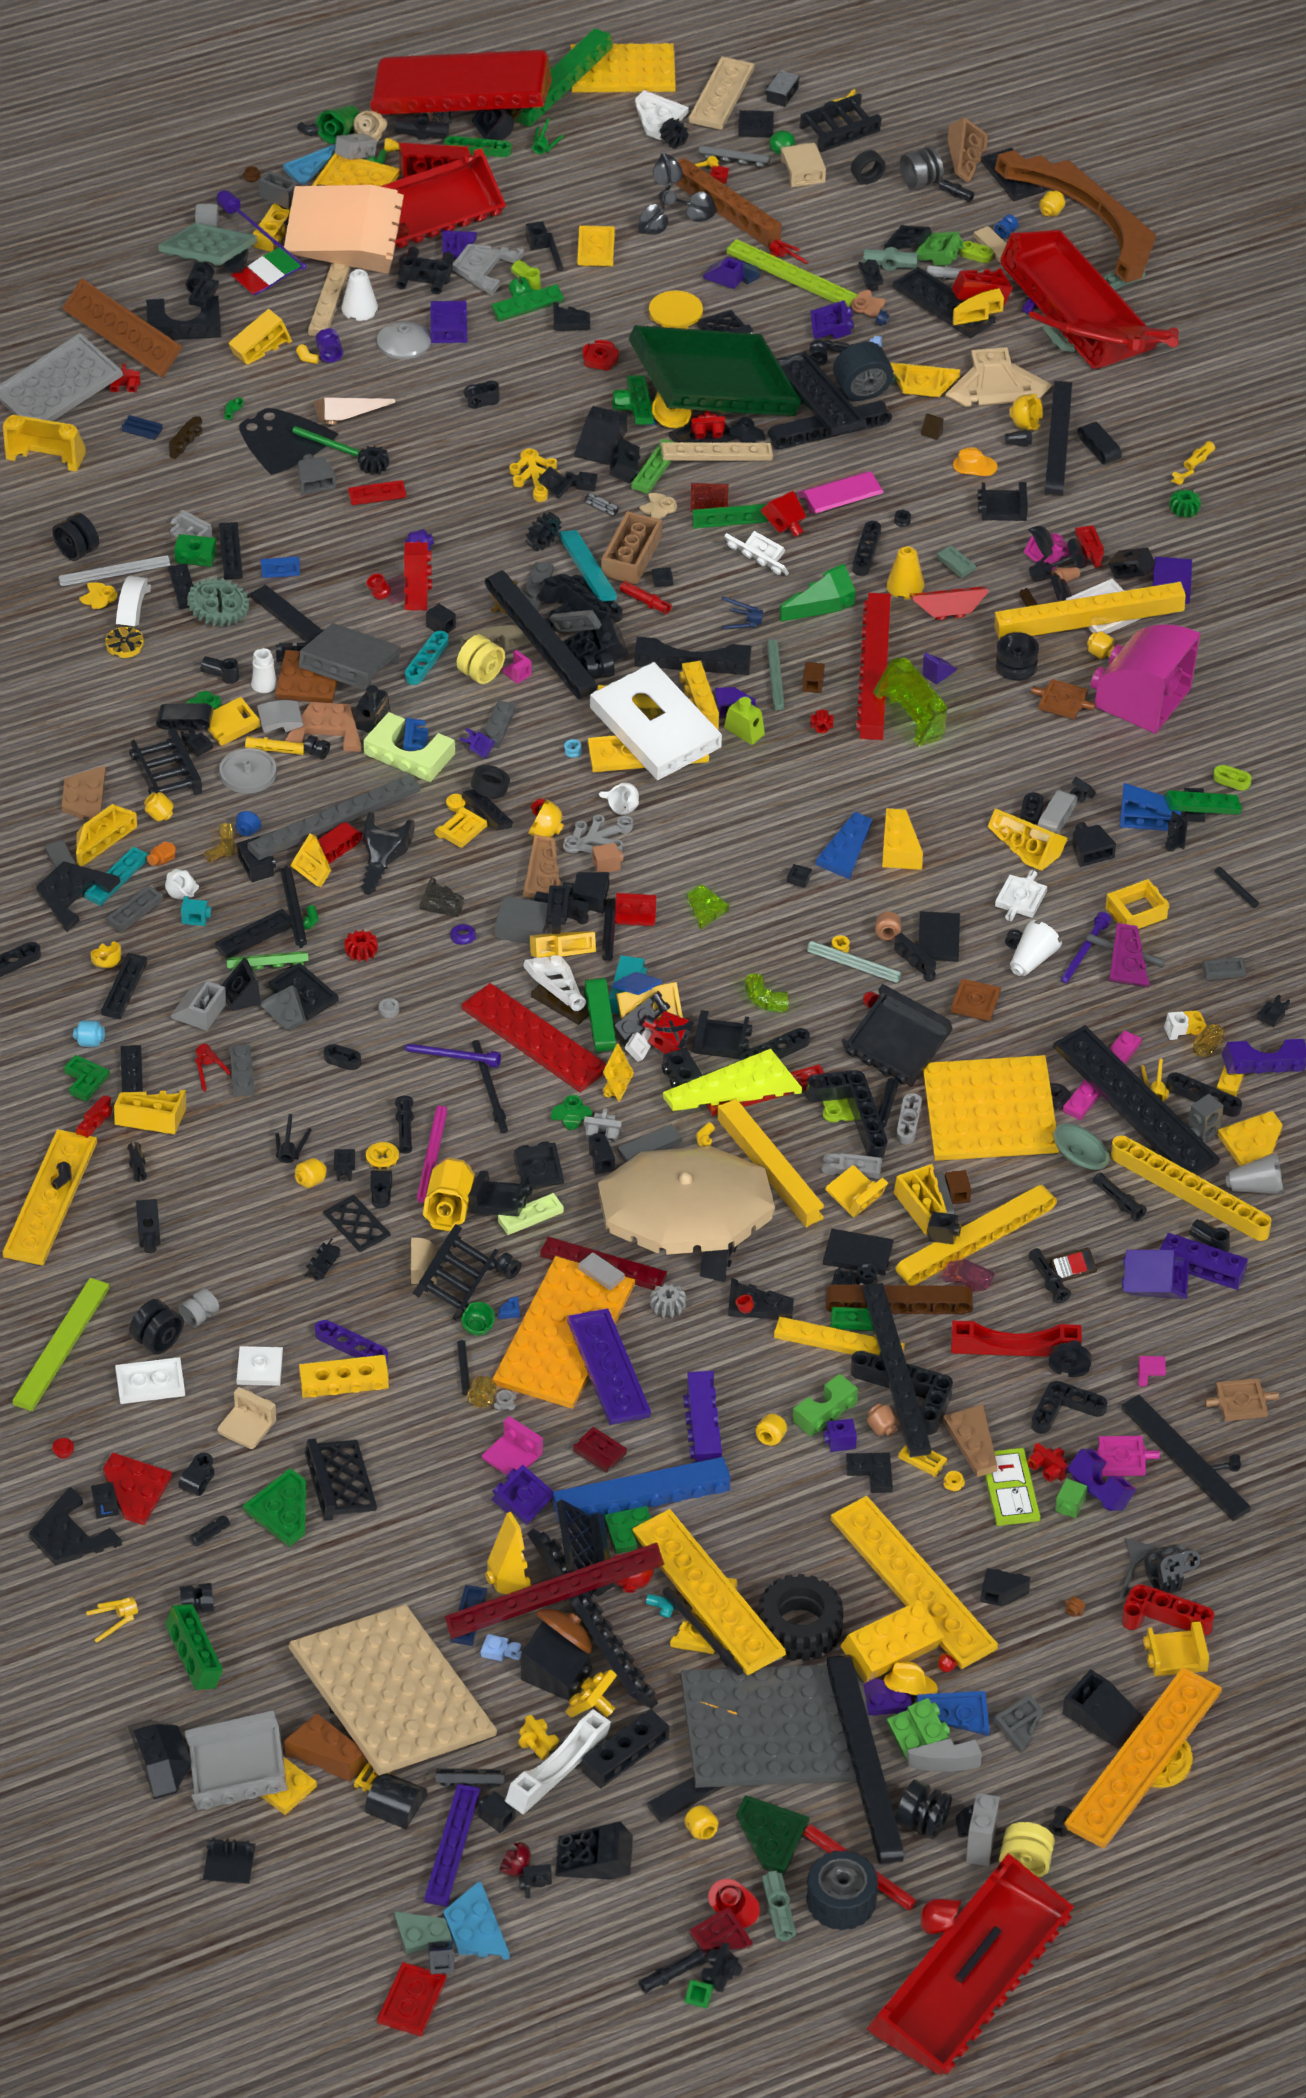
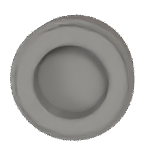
M392 998L382 1000L379 1003L380 1015L385 1018L397 1016L399 1014L398 1001Z

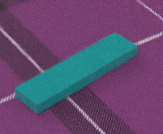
M133 846L106 872L118 876L121 882L109 894L93 885L84 893L85 899L102 906L147 862L149 854Z

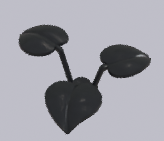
M661 153L654 166L653 177L658 184L663 186L668 184V186L659 193L661 210L656 204H651L643 210L638 225V230L641 234H659L666 229L668 217L663 213L665 211V204L670 205L676 201L688 205L686 210L687 216L691 220L698 222L709 220L717 211L712 198L704 192L694 193L690 197V202L676 198V194L670 188L672 183H677L681 180L682 168L675 158Z
M1043 526L1029 528L1028 531L1033 535L1039 550L1044 555L1042 559L1036 562V565L1029 568L1030 576L1034 581L1052 579L1058 602L1065 601L1066 598L1072 596L1067 582L1064 579H1060L1059 575H1050V573L1052 572V567L1073 559L1077 568H1085L1087 566V557L1082 551L1081 544L1074 538L1068 541V550L1071 556L1050 564L1049 562H1044L1053 553L1051 548L1054 543L1049 531Z

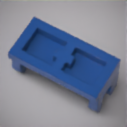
M406 719L404 751H418L427 746L428 728L417 727L418 725H426V721Z

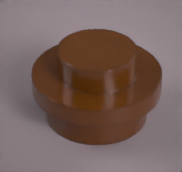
M254 166L245 168L243 172V178L248 182H255L261 177L260 171Z

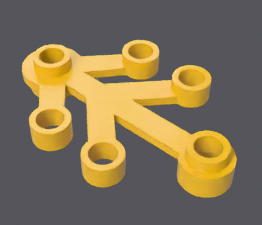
M531 448L525 449L520 454L521 459L509 466L510 474L516 475L513 477V485L515 487H522L524 482L532 476L535 486L533 489V499L538 502L546 501L548 490L537 480L546 469L537 466L536 463L546 466L547 469L550 466L556 469L557 460L554 458H542L536 450ZM525 465L529 466L521 475H518Z

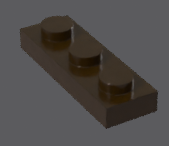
M541 984L531 991L532 998L577 1025L581 1024L589 1016L587 1005L579 1011H574Z

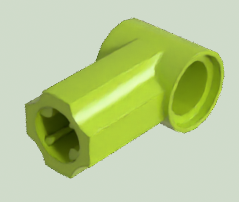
M515 261L511 267V272L518 278L521 276L527 278L531 287L534 290H539L541 288L540 270L528 266L524 261Z

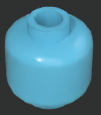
M83 1020L74 1028L73 1037L81 1047H98L101 1042H104L105 1029L98 1021Z

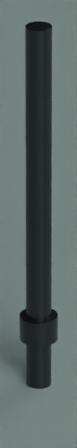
M474 1040L472 1042L474 1052L483 1054L480 1041ZM477 1061L493 1108L492 1115L494 1121L498 1123L500 1132L506 1133L508 1127L505 1121V1111L501 1109L488 1066L485 1062Z
M669 1587L664 1588L662 1593L716 1651L725 1666H729L736 1675H741L744 1670L734 1659V1655L720 1644Z

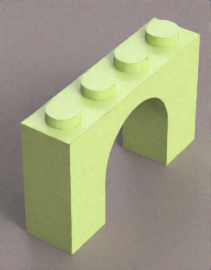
M390 712L364 739L365 755L429 782L436 777L455 755V740L439 733L421 750L404 751L397 748L395 744L405 734V719Z

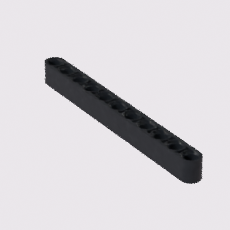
M850 1654L827 1657V1671L878 1863L881 1865L903 1862V1846L852 1657Z

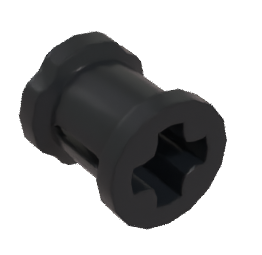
M1057 1806L1054 1810V1819L1048 1824V1830L1055 1836L1065 1837L1068 1833L1065 1822L1073 1811L1065 1806Z

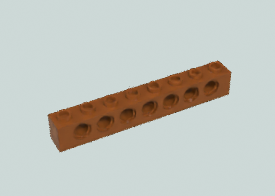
M686 158L678 160L682 168V178L679 182L674 183L691 196L696 192L707 193L714 202L717 210L716 213L769 248L771 242L776 239L781 240L782 223Z

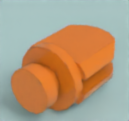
M163 842L150 851V855L147 856L148 863L151 866H161L175 859V845L170 842Z

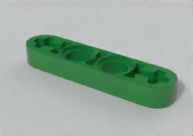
M449 136L444 140V145H473L468 147L471 155H474V150L482 148L485 156L509 157L512 154V144L508 141Z

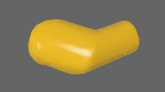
M298 345L296 353L301 361L318 364L319 355L310 354L306 345Z
M706 1123L696 1133L699 1146H710L712 1144V1139L709 1138V1135L715 1130L712 1123Z

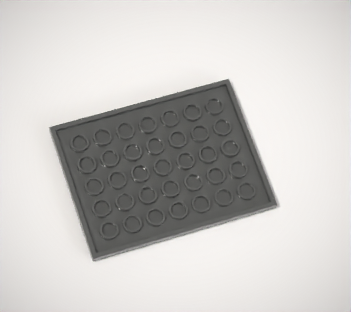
M827 1665L763 1667L748 1676L745 1672L738 1676L731 1668L681 1670L680 1677L695 1788L856 1781ZM855 1670L869 1720L864 1684ZM728 1710L736 1712L737 1715L728 1712Z

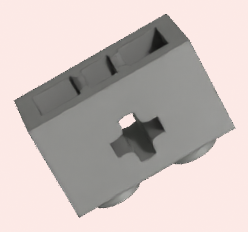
M364 133L337 136L335 153L346 159L375 156L377 139Z

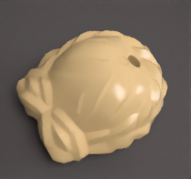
M372 110L359 113L353 122L356 134L364 133L377 139V141L381 139L382 132L387 126V121L382 115Z

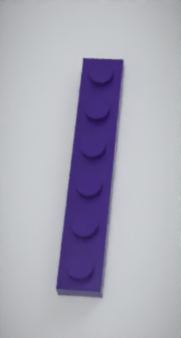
M457 1784L425 1894V1903L448 1907L480 1796V1788Z

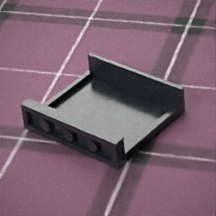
M882 984L878 989L880 996L849 1040H842L844 1051L851 1057L856 1056L860 1058L867 1066L873 1065L877 1067L882 1074L886 1076L889 1074L895 1077L900 1084H908L912 1087L953 1028L949 1019Z

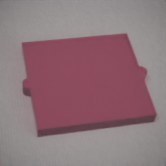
M403 573L386 581L391 588V592L386 599L392 605L405 600V597L408 596V594H404L405 577Z

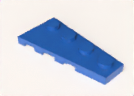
M854 812L817 857L816 865L850 880L852 871L857 864L858 856L862 851L863 843L866 841L871 828L872 818Z

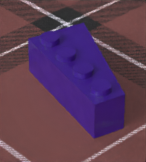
M714 1371L687 1372V1395H683L684 1408H688V1412H685L686 1425H690V1429H687L688 1442H692L693 1445L689 1447L690 1459H694L696 1463L722 1457V1448L718 1426V1409L716 1408Z

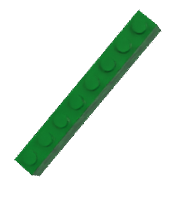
M596 28L587 34L550 70L552 83L544 106L524 108L515 122L531 127L613 48L611 34Z

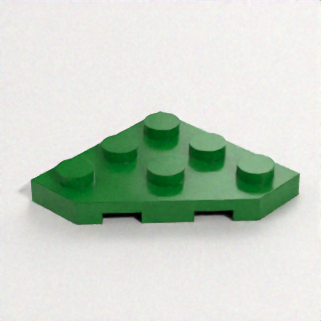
M289 1468L243 1505V1511L284 1544L291 1547L305 1535L306 1479L292 1468Z

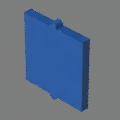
M634 972L626 977H622V979L612 985L613 988L640 995L648 990H652V988L661 984L662 981L655 977Z

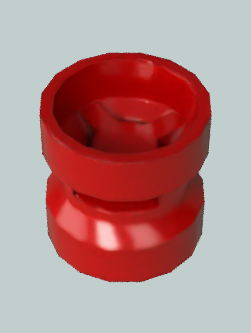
M376 573L367 579V586L375 599H385L390 594L391 588L382 574Z

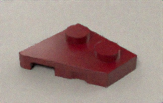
M730 1907L725 1908L689 1930L690 1936L702 1952H709L710 1949H720L722 1943H729V1950L753 1947V1942Z

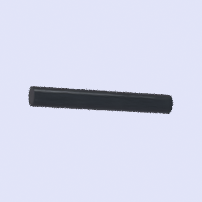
M549 232L548 245L556 269L561 272L564 268L553 235Z
M1220 866L1215 869V873L1253 908L1259 905V902Z
M459 1340L457 1347L462 1394L467 1396L470 1395L471 1390L466 1342Z
M996 1926L992 1928L955 1976L958 1982L963 1983L1001 1934L1000 1928Z

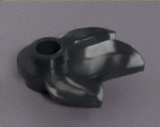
M748 417L741 418L737 425H733L730 428V436L732 438H740L741 443H755L756 439L765 440L763 431L756 428L754 421Z

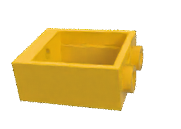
M1147 879L1107 894L1106 909L1117 923L1135 925L1140 929L1167 919L1169 903L1159 893L1158 888ZM1146 898L1153 907L1132 916L1125 905Z

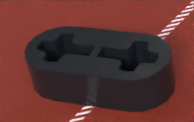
M330 1044L324 1048V1059L331 1065L347 1070H356L361 1066V1054L356 1050L337 1044Z

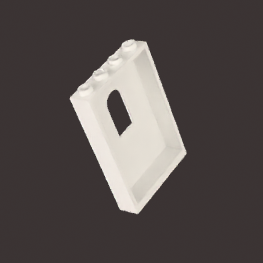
M655 662L590 694V708L656 780L721 748L722 734ZM637 693L648 694L665 714L650 721L632 702V697Z

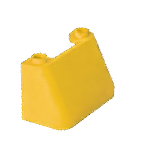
M19 415L7 417L3 424L7 460L15 461L17 455L23 454V456H27L29 451L62 456V463H68V470L77 472L85 456L86 448L74 425Z

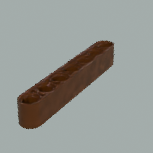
M865 1285L828 1286L825 1290L826 1310L831 1313L833 1307L866 1308L862 1294V1286ZM884 1285L892 1314L964 1315L973 1311V1292L967 1286Z

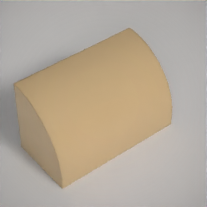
M411 1238V1284L419 1283L437 1254L436 1246L427 1239ZM433 1276L431 1280L434 1282L433 1284H437V1278Z

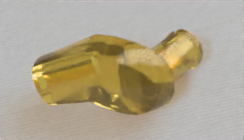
M232 823L219 824V845L204 852L205 857L211 856L206 858L209 863L223 856L230 857L234 853L235 842Z

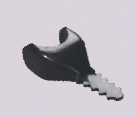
M368 812L363 830V842L369 856L367 863L369 866L366 867L368 872L364 873L366 878L363 879L365 884L361 885L364 894L370 895L373 891H376L375 886L379 885L378 880L382 879L381 874L385 873L384 869L388 868L387 865L408 851L414 835V820L408 819L399 829L385 831L374 825V812Z

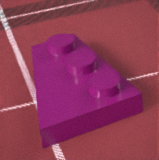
M1117 923L1109 982L1149 988L1150 984L1143 959L1138 926Z

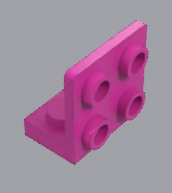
M1057 533L1050 534L1054 543L1051 548L1053 553L1044 562L1053 564L1059 561L1061 556H1071L1068 550V543L1062 540L1063 537ZM1032 535L1023 552L1037 562L1044 555L1039 550Z
M508 1416L503 1421L504 1435L482 1455V1460L505 1475H508L513 1468L518 1470L522 1464L528 1469L543 1454V1438Z

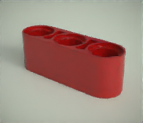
M343 822L318 839L328 864L355 847L361 841L362 833L349 823Z

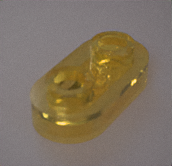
M1217 1024L1206 1026L1194 1040L1193 1052L1200 1057L1211 1055L1223 1041L1224 1029Z

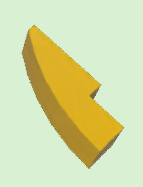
M1000 289L978 294L959 304L953 310V325L988 319V314L1003 312L1004 297Z
M562 932L560 934L531 935V956L541 958L558 955L561 957L596 952L595 932Z

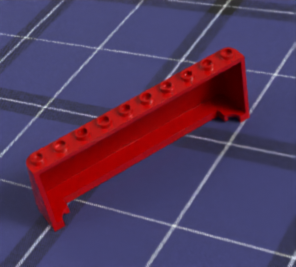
M543 50L384 57L380 59L377 65L370 107L373 112L378 114L543 107L552 83L549 56Z
M482 148L474 150V155H465L460 160L379 186L398 190V194L404 195L402 208L400 209L399 225H396L398 226L396 241H392L395 242V248L401 249L408 246V243L414 242L416 244L423 241L425 237L430 236V238H434L440 235V232L453 231L458 226L463 228L469 226L475 220L481 222L487 219V216L492 215L496 217L503 213L502 210L506 207V204Z
M1061 230L1011 233L1001 255V265L1046 317L1066 323L1077 322L1079 318L1102 323L1120 316L1127 322L1147 327ZM1059 330L1065 338H1068L1069 343L1074 344L1077 352L1093 369L1103 368L1153 350L1157 342L1146 343L1143 351L1128 349L1125 345L1108 343L1071 333L1066 334L1065 331Z
M1008 1853L955 1918V1925L943 1933L866 2030L941 2076L944 2072L948 2075L956 2065L953 2059L956 2056L961 2058L969 2048L966 2045L969 2039L973 2042L982 2032L979 2028L982 2023L987 2025L995 2015L992 2012L995 2006L1000 2009L1008 1999L1005 1995L1006 1992L1010 1990L1013 1993L1021 1982L1018 1977L1021 1974L1024 1976L1028 1974L1034 1966L1031 1963L1033 1958L1035 1957L1039 1960L1047 1950L1044 1944L1047 1941L1052 1943L1059 1934L1056 1929L1060 1925L1064 1928L1072 1918L1069 1913L1074 1906ZM994 1926L1000 1928L1001 1934L963 1983L958 1982L955 1976Z

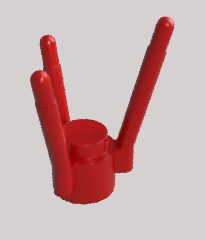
M779 239L771 242L769 246L770 255L778 258L784 257L788 253L799 261L808 264L807 260L789 250L792 249L799 252V248L782 242Z
M201 1044L196 1048L197 1058L194 1061L198 1067L202 1090L205 1092L206 1083L202 1064L210 1065L215 1062L228 1075H231V1072L217 1057L216 1053L213 1052L210 1045Z

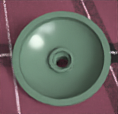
M1070 1123L1060 1124L1054 1130L1055 1144L1069 1162L1088 1170H1099L1106 1167L1110 1160L1108 1150L1094 1134L1078 1125Z

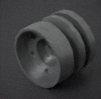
M927 146L917 150V152L912 151L900 157V172L909 189L915 190L926 186V184L942 180L944 174L943 164L934 147Z

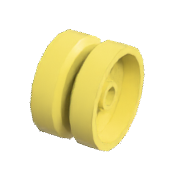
M475 635L461 648L457 658V668L479 684L489 683L500 672L505 660V651L485 636Z
M1030 1822L1011 1824L1004 1833L999 1862L1009 1853L1037 1877H1043L1048 1873L1055 1843L1053 1834L1048 1829Z

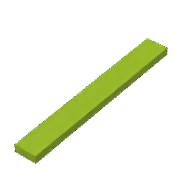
M735 239L727 248V254L834 303L845 300L847 306L851 307L852 301L858 297L856 293L738 239Z
M89 1278L14 1397L13 1405L33 1412L109 1291L108 1283Z

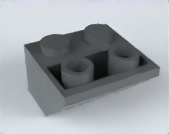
M268 171L259 179V196L290 209L295 186L305 185Z

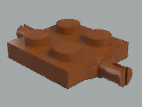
M1051 679L1049 685L1044 689L1033 686L1031 694L1042 696L1038 709L1076 719L1079 711L1083 708L1095 710L1096 703L1085 701L1088 695V689Z

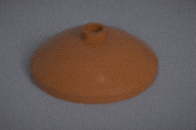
M541 1609L536 1612V1615L583 1651L591 1654L593 1651L592 1643L586 1630L579 1624L581 1619L572 1612L567 1615L555 1609Z

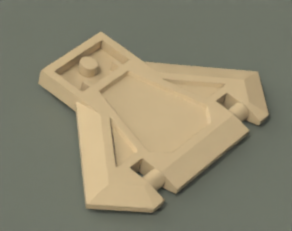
M1007 347L971 351L974 366L945 396L965 407L971 406L972 402H978L979 406L1014 403L1019 396L1025 394H1037L1036 398L1041 399L1053 385L1011 363Z

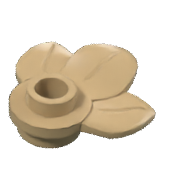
M649 493L650 503L640 506V510L643 513L651 514V517L657 519L663 518L677 510V503L672 497H666L659 493Z

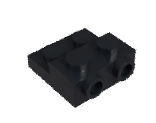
M545 1141L532 1147L522 1145L514 1150L513 1156L520 1182L524 1175H528L533 1189L564 1184L555 1142Z

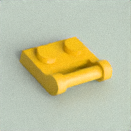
M460 807L451 819L444 825L438 826L434 832L438 838H445L458 847L463 848L487 827V821L464 807Z

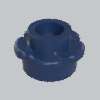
M887 310L879 311L875 322L880 325L879 327L882 324H887L890 316L887 314Z

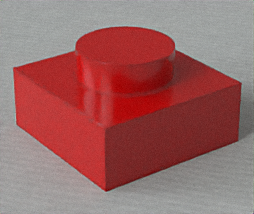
M712 166L710 175L721 183L727 184L729 167Z

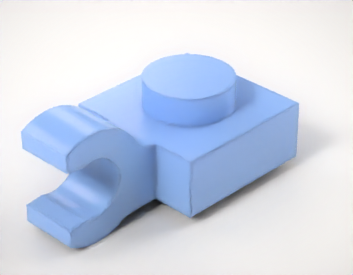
M487 1634L481 1649V1657L502 1662L504 1657L520 1660L522 1644L517 1642L509 1644L508 1638Z

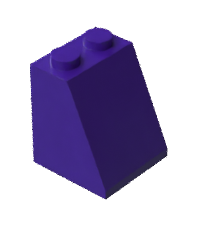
M1126 1250V1256L1123 1258V1266L1125 1268V1275L1122 1278L1123 1292L1134 1296L1187 1299L1190 1257L1176 1250Z

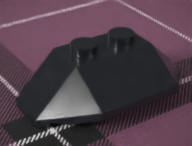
M154 1720L129 1725L128 1729L154 1800L176 1794L191 1766V1759L178 1725Z

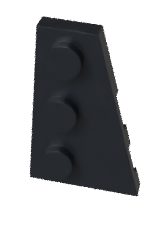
M731 1278L728 1316L779 1319V1317L793 1318L794 1298L773 1291L765 1292L756 1289L757 1286L752 1284L746 1286L738 1283L737 1279ZM747 1294L752 1297L754 1308L750 1313L744 1314L737 1308L736 1299Z

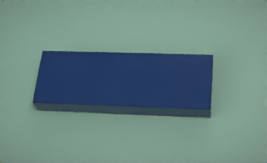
M465 1585L458 1611L484 1603L487 1597V1588ZM477 1630L453 1639L451 1638V1643L473 1646Z

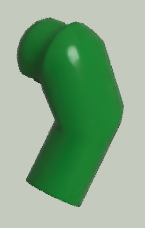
M380 150L377 158L371 155L367 160L384 164L388 152Z
M241 397L227 402L224 419L231 420L233 413L242 409L244 400Z
M314 905L306 908L308 917L304 916L303 920L305 930L312 929L319 922Z

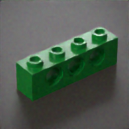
M193 1604L172 1605L165 1626L194 1689H216L223 1668Z

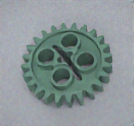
M207 577L206 582L200 579L199 584L194 583V587L190 588L187 605L190 606L189 611H193V616L199 615V621L205 619V624L212 622V625L215 626L216 623H219L220 627H223V623H226L229 627L231 622L236 625L238 620L242 621L243 617H246L249 609V598H247V593H243L244 588H238V583L232 585L231 580L224 582L223 577L220 581L216 577L211 581Z

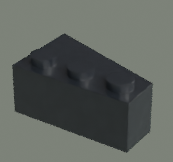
M730 1242L728 1249L703 1251L700 1277L725 1282L727 1267H730L732 1260H729L732 1252H736L738 1245L735 1247L733 1242Z

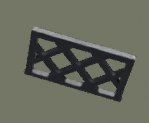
M355 1195L323 1211V1214L359 1252L391 1236L390 1232ZM354 1202L359 1208H347V1205ZM333 1212H342L340 1219H335L331 1214ZM345 1213L357 1214L356 1221L344 1220ZM366 1215L371 1220V1223L360 1222V1216ZM342 1225L354 1226L353 1233L347 1232ZM358 1226L370 1228L369 1233H357ZM373 1228L379 1229L382 1234L379 1236L372 1235ZM355 1238L367 1239V1242L360 1246L355 1241Z

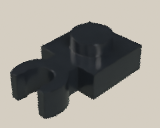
M566 472V479L571 487L576 486L577 490L595 491L598 474L579 472V475H575L572 472Z
M188 727L189 734H185L183 731L180 732L181 739L186 742V747L197 757L213 749V742L202 732L195 734L193 727Z
M1277 995L1274 1004L1268 1001L1258 1012L1257 1019L1274 1028L1285 1016L1286 1010L1289 1009L1290 1000L1288 999L1285 1003H1281V995Z
M334 1149V1170H337V1181H340L342 1175H347L348 1181H352V1170H355V1149Z

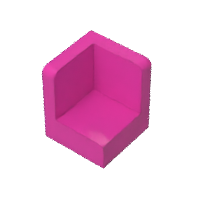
M516 650L513 652V663L503 668V674L518 684L532 675V661Z
M1139 1356L1138 1386H1147L1148 1375L1165 1376V1356Z

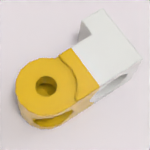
M1184 1011L1168 1013L1164 1028L1169 1040L1178 1039V1035L1201 1034L1206 1030L1207 1025L1201 1012Z

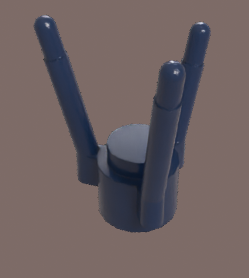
M724 596L721 597L724 601L748 609L747 611L730 608V611L747 615L746 621H750V623L722 626V629L756 628V624L761 625L763 610Z

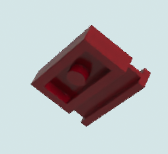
M594 1426L579 1439L577 1444L573 1445L575 1453L606 1473L611 1466L613 1467L627 1454V1448Z

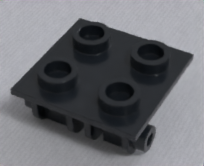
M215 1838L207 1840L208 1851L203 1880L249 1884L256 1844L250 1843L248 1840L247 1842H236V1839H233V1842H229V1839H226V1841Z

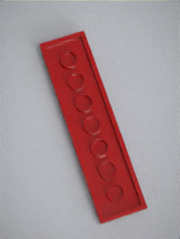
M492 983L486 985L462 1004L463 1011L581 1093L604 1075L603 1071L607 1065L605 1062Z

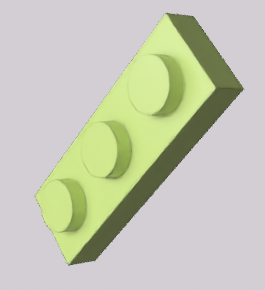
M552 1193L526 1204L520 1216L498 1215V1222L506 1234L510 1235L563 1213L564 1207L555 1194Z

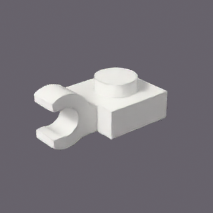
M648 1028L632 1034L624 1047L637 1062L644 1059L651 1047L647 1041L652 1031Z

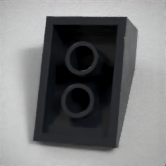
M592 406L586 417L574 457L610 465L612 448L620 438H624L627 432V414Z

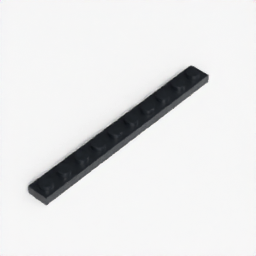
M883 1283L862 1286L863 1298L909 1457L930 1455V1442Z

